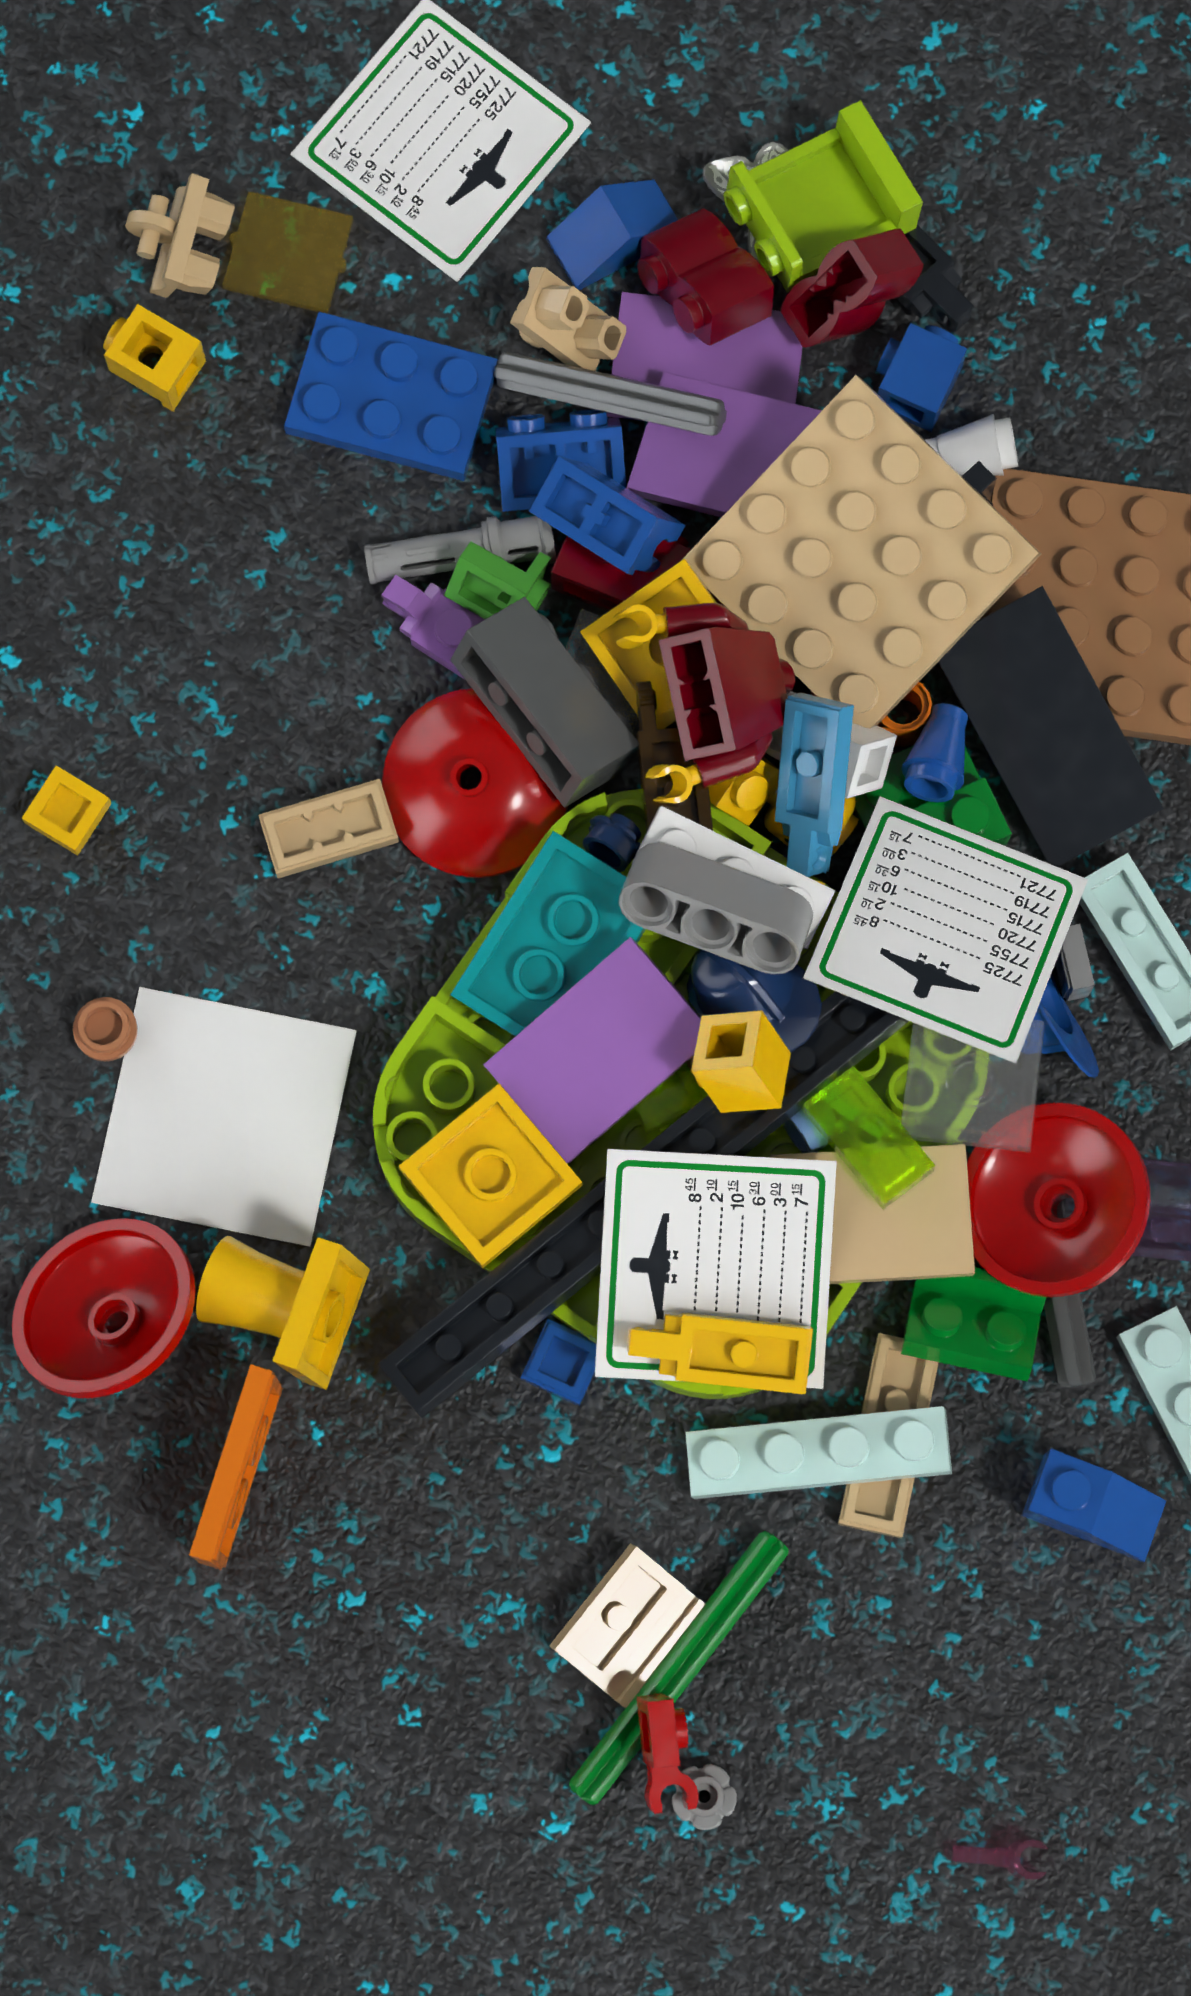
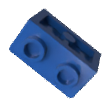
M595 409L570 412V421L545 423V416L541 414L517 415L507 418L508 427L495 428L503 512L530 509L559 456L587 463L626 488L622 426L619 418H607V412Z

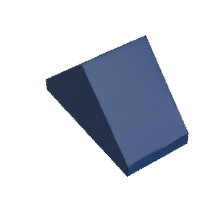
M654 179L602 185L547 236V242L573 286L581 290L640 259L641 238L678 219Z

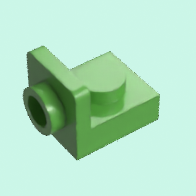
M470 541L459 557L444 596L483 619L489 618L523 597H526L533 608L538 611L551 587L550 583L543 580L551 557L539 552L528 570L524 572L500 556Z

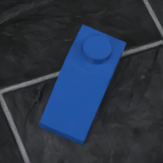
M1050 1449L1043 1455L1021 1516L1135 1560L1145 1562L1166 1500L1114 1472Z

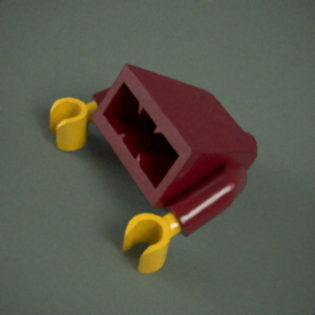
M718 603L664 607L663 614H654L649 607L636 604L616 614L613 619L631 618L639 626L638 636H626L616 641V644L622 648H636L649 641L655 634L665 633L666 638L659 640L675 718L685 761L693 759L694 764L687 768L679 765L661 764L649 769L646 773V778L654 779L669 774L673 780V787L670 793L653 800L658 803H681L689 797L692 787L700 783L704 789L753 771L759 765L772 743V732L784 724L787 694L791 692L795 684L793 668L787 661L779 659L775 638L771 633L749 630L746 621Z

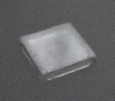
M1032 1021L1016 1064L913 1023L900 1128L901 1139L1031 1152L1045 1030L1044 1021Z

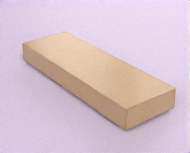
M878 1333L861 1414L929 1408L939 1362L901 1354L903 1338ZM915 1478L846 1484L838 1525L901 1539L903 1537Z

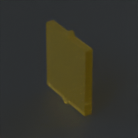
M249 191L238 231L230 235V243L233 249L224 278L223 289L328 314L338 275L347 269L346 260L343 257L353 224V216Z

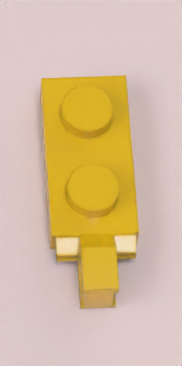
M682 1312L681 1316L665 1314L663 1330H646L641 1327L629 1329L627 1355L660 1359L659 1374L674 1376V1379L677 1381L806 1394L813 1328L809 1326Z

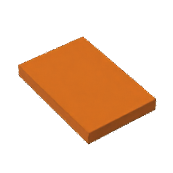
M250 1364L189 1556L200 1564L222 1570V1567L226 1568L283 1390L273 1371Z

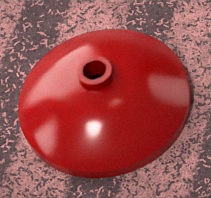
M472 688L446 693L427 702L416 710L395 735L385 759L382 787L397 835L405 846L422 861L440 871L455 876L467 878L494 877L520 868L525 864L549 829L568 810V806L564 808L513 739L502 728ZM469 767H476L480 770L482 776L480 784L471 790L463 789L460 784L462 772Z
M1045 1103L1024 1108L1009 1115L992 1127L982 1137L968 1158L967 1171L974 1257L989 1274L1012 1289L1041 1297H1062L1084 1292L1115 1274L1127 1262L1142 1238L1150 1210V1183L1146 1166L1140 1152L1129 1136L1110 1119L1092 1109L1069 1103ZM1066 1198H1073L1075 1203L1073 1213L1066 1218H1058V1204Z
M137 1219L104 1220L87 1225L67 1235L51 1247L35 1264L26 1277L16 1299L12 1319V1336L21 1363L41 1385L55 1393L73 1398L103 1397L125 1390L140 1382L154 1372L170 1356L189 1325L195 1303L196 1289L193 1269L187 1255L167 1232L156 1225Z

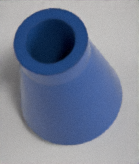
M946 703L934 705L931 708L928 721L902 765V773L905 776L904 786L909 793L919 799L929 802H946L951 800L955 791L964 784L965 728L968 715L960 707Z

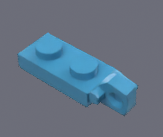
M797 693L788 695V699L785 702L775 822L782 823L783 835L789 836L786 867L806 877H811L829 872L833 845H838L841 835L854 705Z

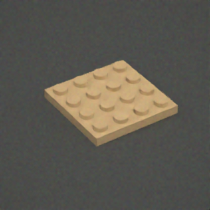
M855 375L683 559L688 560L703 584L730 611L746 621L749 630L771 633L775 638L779 659L787 661L792 666L795 675L817 697L854 705L852 723L870 729L878 725L1036 561L1041 553L859 376Z

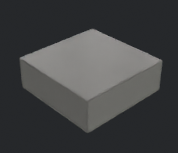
M1081 924L1069 927L1055 963L1062 997L1066 998V1001L1088 997L1095 986Z

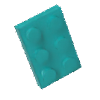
M552 831L450 995L512 1035L517 1036L628 938L632 937L638 943L646 929L629 921L619 906V895L627 876L562 835Z

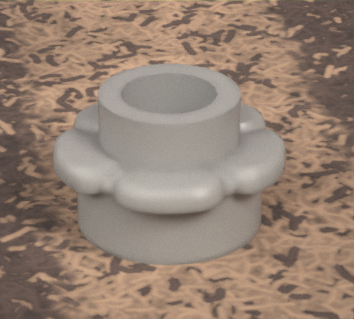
M706 1764L703 1768L699 1769L696 1766L686 1768L682 1773L694 1781L698 1793L701 1790H707L711 1797L707 1803H701L698 1800L696 1809L688 1810L683 1806L681 1788L679 1785H675L677 1791L672 1796V1805L676 1815L682 1821L689 1820L693 1822V1826L700 1830H710L718 1827L724 1816H729L733 1813L737 1803L736 1790L730 1787L728 1783L730 1780L729 1775L722 1768L712 1764Z

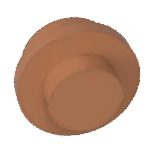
M110 997L96 998L86 1003L78 1011L73 1023V1035L78 1047L85 1055L97 1061H113L123 1057L133 1047L138 1033L137 1021L131 1009L122 1001Z

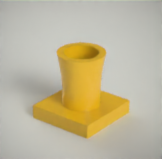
M225 1236L213 1250L204 1269L197 1294L196 1315L200 1322L233 1326L280 1338L272 1361L300 1381L327 1390L370 1268L342 1245L317 1237L306 1270L304 1271L262 1254L231 1236Z

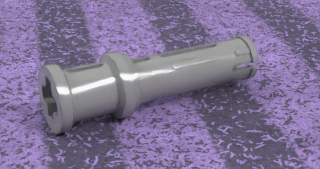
M496 516L487 517V521H481L480 528L427 535L387 543L364 544L369 581L372 585L377 584V582L390 581L395 575L400 578L453 571L459 557L470 541L500 556L510 564L534 561L539 552L551 557L549 565L555 564L557 557L552 526L537 516L501 522Z

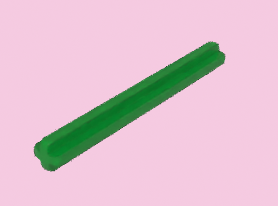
M767 1531L757 1535L705 1603L706 1605L572 1777L569 1782L571 1791L586 1803L593 1806L598 1804L642 1747L637 1696L663 1693L673 1698L675 1704L787 1557L789 1549L780 1539Z

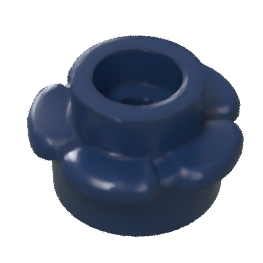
M612 813L608 817L596 815L590 820L589 833L583 840L584 849L615 870L623 872L635 858L641 845L638 842L641 838V832L635 823L621 814Z

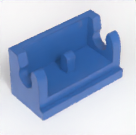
M561 456L555 462L529 510L530 513L629 575H633L635 570L648 573L657 570L661 562L653 557L656 547L663 540L667 542L677 541L686 526L589 464Z

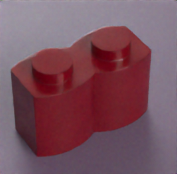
M702 208L641 238V254L637 269L643 285L650 293L658 294L664 301L672 305L675 318L680 327L686 333H693L703 343L711 346L772 315L773 282L761 264L749 252L738 247L729 230L712 212Z
M901 228L844 241L836 245L824 257L817 275L801 280L789 291L780 312L802 347H810L861 333L876 322L887 300L900 297L911 289L921 274L923 262Z

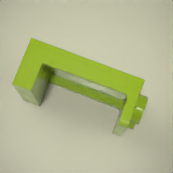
M861 100L839 111L835 128L750 170L747 169L743 161L730 166L727 189L723 194L726 207L733 220L739 226L746 224L756 240L754 249L759 263L768 276L777 275L787 293L801 280L817 275L824 257L831 249L844 241L896 228H901L904 234L916 229L923 204L921 197Z

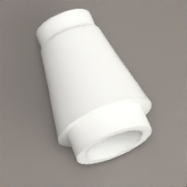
M994 414L937 435L935 438L925 439L961 476L978 461L994 476H1004L1003 469L1019 467L1010 417L995 420Z

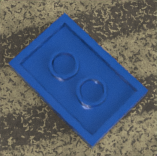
M318 311L284 424L285 433L465 482L494 383V369L498 364V359Z

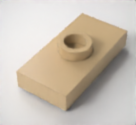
M380 779L258 815L277 878L399 843Z

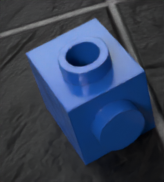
M910 323L902 341L900 342L891 337L876 369L877 373L884 375L878 395L902 419L932 432L962 370L967 348L959 345L958 339L945 329L933 325H926L923 329Z

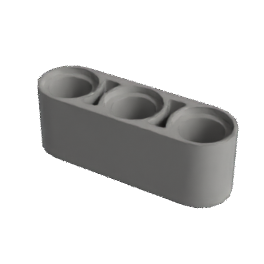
M651 843L640 848L635 855L619 895L621 911L632 923L769 974H783L796 966L813 920L811 905L801 894L664 843Z

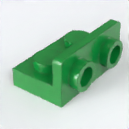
M976 1267L973 1276L915 1279L901 1354L1028 1382L1033 1366L1040 1317L1047 1297L1034 1296L1012 1289L998 1281L985 1269Z

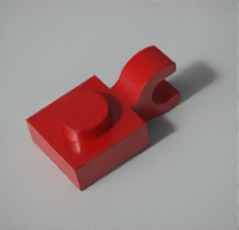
M663 1693L637 1696L643 1763L647 1764L648 1782L645 1788L647 1807L654 1814L662 1813V1791L669 1785H679L682 1790L683 1806L688 1810L696 1809L699 1800L697 1786L689 1776L678 1769V1766H680L679 1749L688 1747V1728L683 1708L674 1709L673 1698Z

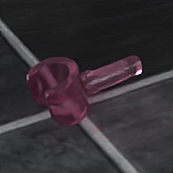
M1034 1839L1017 1840L1008 1848L953 1845L952 1862L995 1865V1867L1007 1868L1017 1878L1034 1880L1045 1876L1046 1872H1027L1023 1869L1020 1862L1021 1853L1028 1847L1048 1848L1041 1841Z

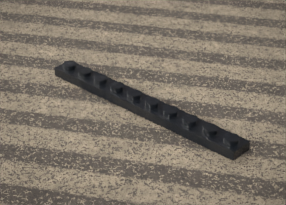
M835 991L821 1003L822 1009L819 1024L808 1041L791 1052L781 1108L721 1113L711 1098L706 1096L640 1151L745 1156L909 1021ZM606 1179L378 1363L421 1418L425 1417L601 1273Z

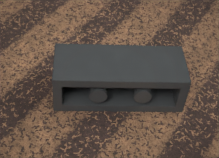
M526 597L521 598L466 631L450 661L502 728L513 739L564 808L622 773L638 749V742L633 735L629 722L623 715L611 708L595 687L590 672L572 658L558 640L551 622L544 615L537 613Z

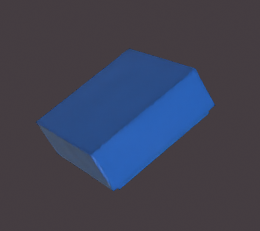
M547 1319L522 1373L521 1380L580 1406L595 1374L597 1344L582 1334Z

